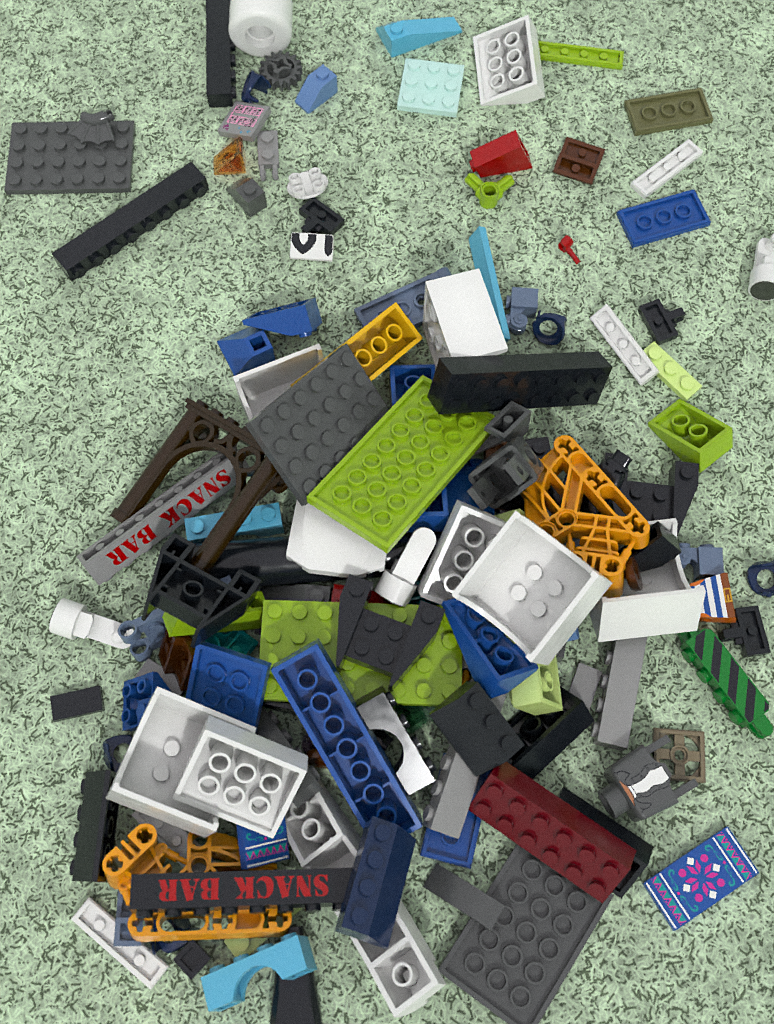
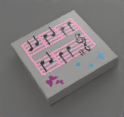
M235 101L217 131L223 137L254 142L272 111L269 106Z

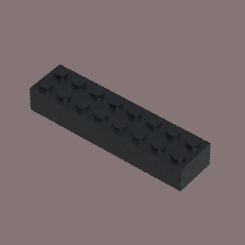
M599 351L439 357L427 398L439 415L501 411L510 401L527 409L594 405L598 403L613 367Z

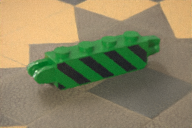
M706 628L701 631L697 629V631L677 633L682 642L680 648L682 649L681 654L688 663L692 662L698 670L697 676L705 684L708 683L713 690L712 695L715 700L720 704H724L728 709V716L731 721L736 725H740L741 728L746 726L758 739L772 735L774 727L765 715L769 711L768 701L711 629Z

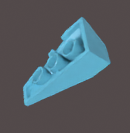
M454 17L401 20L375 28L391 58L462 33V29Z

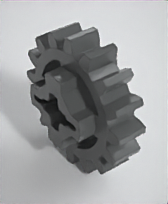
M279 50L277 55L271 52V57L264 56L265 61L260 62L259 73L268 80L273 91L280 88V91L283 92L285 87L291 90V85L297 86V81L302 80L301 60H297L295 54L290 56L289 51L282 54V51Z

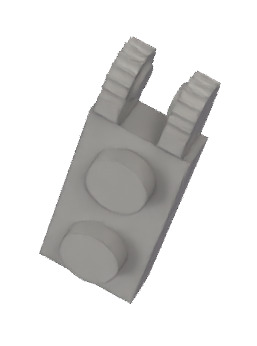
M260 131L257 135L261 181H266L265 169H273L272 177L274 180H278V131Z

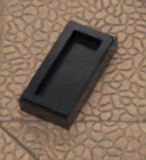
M100 685L50 696L54 722L105 711L102 687Z

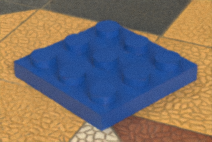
M204 641L195 647L186 699L258 728L272 663Z

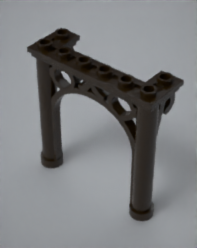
M187 397L185 407L188 410L119 507H115L110 516L123 523L141 510L170 469L183 457L205 450L225 455L235 470L236 488L234 496L225 512L188 562L211 575L210 570L258 501L270 490L280 494L288 486L246 426L240 428V424L231 417L224 419V415L217 409L212 408V410H209V406L198 399L195 402ZM220 430L227 434L226 437L218 439ZM239 441L247 446L237 452ZM249 455H255V464L250 468H244L243 462L245 458ZM250 476H251V478L249 479V481H248L247 484H246V477H250Z

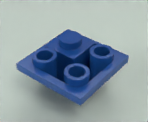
M250 326L217 341L234 376L275 361L273 347L263 329Z
M153 671L124 682L122 691L124 697L121 716L123 722L122 731H136L146 706L157 686L171 692L158 672Z

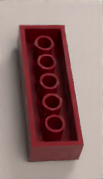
M508 762L492 769L469 807L470 812L602 904L631 869L636 853L634 848Z

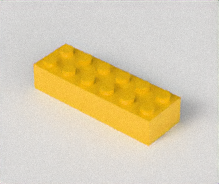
M395 302L338 348L347 344L372 381L421 341L423 337ZM326 356V357H325L323 360H321L318 364H316L314 367H312L309 371H307L304 375H302L299 379H297V380H296L294 383H292L290 386H293L296 382H298L301 378H303L307 373H309L312 369H314L317 365H319L322 361H324L328 356Z

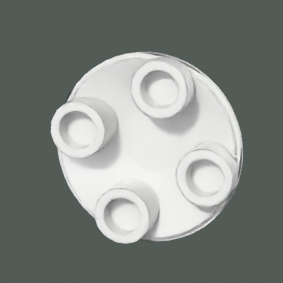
M314 167L309 171L289 175L287 190L294 198H313L325 191L328 186V179L321 173L320 168Z

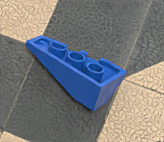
M455 598L442 602L441 605L445 609L446 617L473 680L480 684L490 699L508 693L538 670L537 664L530 662L526 658L524 651L517 644L510 641L504 635V632L499 628L496 629L477 611Z

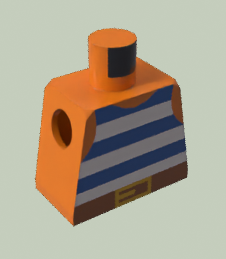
M727 572L689 584L691 588H698V586L704 585L706 590L699 622L736 623Z

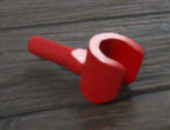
M565 235L558 244V248L562 252L569 254L577 265L581 261L570 248L574 242L570 236Z

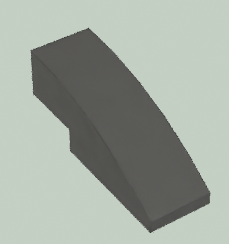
M437 863L423 885L425 889L490 931H492L505 907L502 903Z

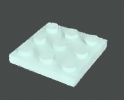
M406 58L397 110L457 118L465 65Z

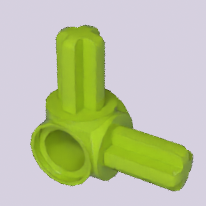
M469 173L465 178V183L476 192L475 196L479 199V204L485 209L494 208L503 197V193L515 183L511 175H505L496 183L491 181L483 182L474 173Z

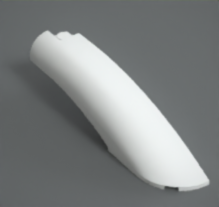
M319 779L318 782L323 788L299 808L291 802L285 814L288 841L302 868H353L361 837ZM400 900L388 949L350 937L367 965L394 1018L406 1016L429 1002L428 998L446 985L445 980L434 963L436 958L402 900ZM334 911L338 917L340 911Z

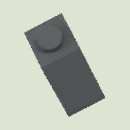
M241 178L226 188V191L250 218L267 207L265 192L252 178Z
M510 401L484 427V431L504 442H510L518 436L523 437L529 429L531 410Z

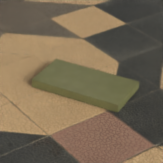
M702 88L625 100L623 104L634 136L713 122V116Z

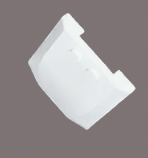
M296 500L286 558L289 561L292 560L302 566V569L308 573L348 578L349 574L364 578L366 574L378 570L379 572L385 571L386 552L309 503L301 506L298 500Z

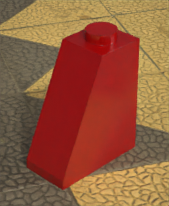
M516 130L470 151L472 160L469 163L472 171L477 172L481 178L533 168L528 151Z

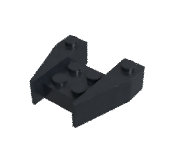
M605 453L601 462L605 461L608 456L612 457L613 453ZM675 461L669 470L668 485L627 481V472L620 491L647 521L676 518L678 522V536L698 487L699 464ZM613 501L611 505L612 510L618 516H626Z
M173 533L161 547L141 620L145 621L155 607L163 610L196 629L190 647L195 648L245 614L254 601L262 580L239 569L229 584H226L188 563L192 559L196 544Z
M349 574L340 595L336 669L338 672H341L344 662L347 660L392 677L388 691H393L434 642L445 609L421 600L412 625L404 624L367 610L366 607L373 592V582Z

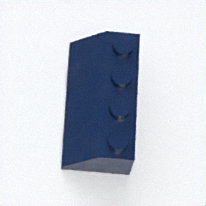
M372 816L365 823L334 930L384 949H388L416 843V839L399 825Z

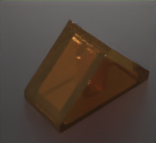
M241 137L236 138L214 157V175L246 174V156Z

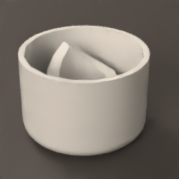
M230 0L228 30L235 46L244 53L256 57H270L271 52L277 55L279 50L284 51L292 38V0Z

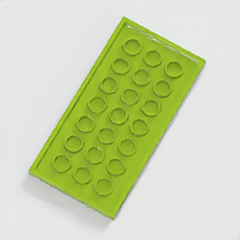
M424 375L407 390L307 496V503L387 554L491 434L484 431V427L495 417L489 412L439 415L427 398L432 380Z
M263 600L259 659L272 663V668L274 663L319 638L336 667L340 602ZM368 603L366 609L411 626L419 605L407 604L405 607H401L395 604ZM445 612L434 642L392 691L398 702L397 705L438 706L462 685V652ZM345 660L342 670L339 672L355 701L382 685L386 692H388L389 683L392 678ZM270 668L264 701L289 702Z

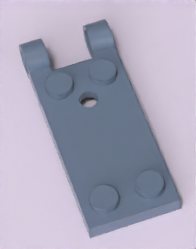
M447 267L440 268L430 275L355 308L354 314L363 328L396 302L414 327L418 328L423 325L424 305H419L418 302L424 300L425 282L452 274Z
M228 575L220 580L229 584L231 578ZM159 608L153 610L145 621L141 620L142 616L132 621H125L119 626L118 635L124 643L131 644L130 652L135 660L139 662L146 661L151 657L153 650L161 647L166 630L162 618L163 610ZM135 629L131 635L124 636L128 630ZM144 632L147 637L140 639L141 633ZM146 646L144 652L136 654L139 647Z

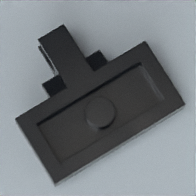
M315 197L309 199L299 208V214L306 219L304 221L305 225L301 227L302 233L315 234L317 232L320 234L323 231L327 235H334L345 225L344 218Z
M660 299L639 306L638 312L657 345L677 339L676 323L683 321L685 315L682 307L669 311V309H664Z
M758 605L735 608L736 623L729 624V629H723L721 632H718L719 640L721 642L734 640L735 645H741L744 658L771 653Z

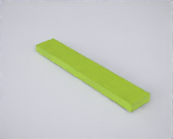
M538 41L540 60L622 70L624 51Z

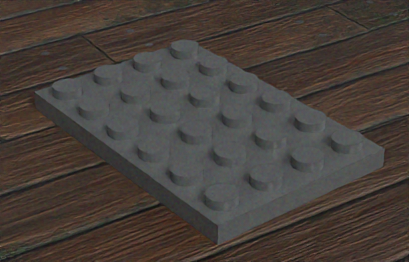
M134 120L109 121L116 141H106L99 146L92 142H84L82 144L77 137L67 135V132L78 121L12 123L4 188L6 195L131 193L136 127Z
M345 344L249 420L245 426L300 505L304 506L308 504L307 496L388 412L389 408L349 346Z
M516 844L486 891L487 895L505 905L492 931L470 918L438 970L443 976L506 1023L539 1024L614 895L611 893L602 904Z

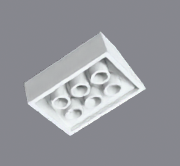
M529 15L473 37L481 106L527 104L545 97L537 30Z
M457 500L417 587L420 596L440 605L443 601L453 599L454 597L451 594L503 528L506 521Z
M209 715L181 776L173 799L274 838L307 772L308 756Z

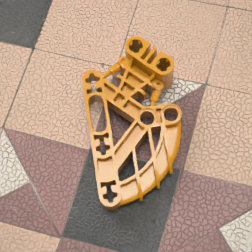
M561 435L555 439L554 448L540 459L544 465V470L537 481L520 493L524 500L525 517L532 520L560 543H566V547L612 582L602 597H620L624 588L626 562L632 554V548L643 549L648 545L650 525L571 436ZM562 471L567 474L565 485L557 477ZM550 486L562 498L561 508L548 494ZM583 494L602 515L580 512ZM605 499L613 500L626 516H618L605 502ZM546 508L551 512V516H549ZM572 539H580V546L575 547V542ZM618 544L628 545L619 556Z
M143 823L127 835L128 844L122 840L120 842L121 850L115 846L105 856L102 867L109 885L119 890L126 905L130 907L131 874L172 873L170 863L164 868L162 866L166 858L186 865L179 873L193 872L192 867L197 863H202L206 866L204 872L277 869V864L270 863L247 870L241 869L238 838L218 832L206 837V844L200 847L195 846L193 841L201 836L189 832L187 838V859L180 856V853L169 849L165 843L158 842L157 831L154 826ZM212 858L219 859L225 862L212 863ZM266 909L265 914H249V910H238L237 915H221V911H210L209 916H193V912H182L181 917H165V913H153L152 918H136V914H131L127 925L131 937L139 942L281 937L287 934L291 927L292 914L277 913V909ZM264 916H268V920H267L268 926H267V928H263V927H264V921H265ZM277 916H281L282 921H285L282 927H277V922H274ZM200 918L205 922L203 928L196 931H164L161 928L163 922L167 919ZM209 918H213V930H209ZM222 918H227L229 923L227 929H222L221 924H219L222 922ZM155 919H157V920H156L157 932H154L153 927H152V926H154L153 920H155ZM140 921H145L146 926L143 927V931L138 932L135 926H139Z

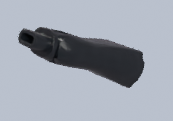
M617 449L612 457L608 456L598 467L620 490L626 473L629 471L627 467L633 459ZM583 494L580 512L602 515ZM605 499V502L611 507L613 500Z
M303 926L290 927L287 933L297 932V935L304 936ZM275 971L270 1024H323L314 971L294 980H284Z

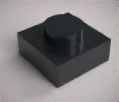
M190 940L175 956L173 961L192 980L212 957L196 940Z

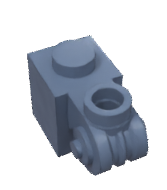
M512 287L511 295L506 296L505 308H509V314H505L511 333L515 335L523 334L526 330L527 318H535L538 308V289Z
M679 543L681 549L679 556L682 568L684 569L688 564L692 565L694 580L699 581L724 573L723 548L714 547L712 544H703L698 548H691L689 543Z

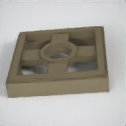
M653 728L652 743L665 735H673L674 746L671 749L659 748L653 752V759L660 763V759L671 760L674 763V775H671L670 781L687 782L695 778L697 783H706L704 731ZM684 736L695 743L698 751H689L685 747ZM677 750L683 752L684 758L682 760L675 758L674 754ZM688 761L699 762L696 771L690 776H685V764Z

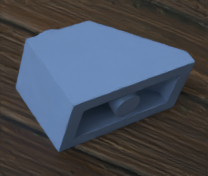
M324 64L308 75L295 99V103L307 114H310L338 92L337 75Z

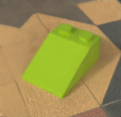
M678 399L648 422L650 429L682 462L698 463L700 473L733 448L732 427L682 399Z

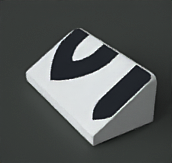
M291 233L290 259L333 261V235Z

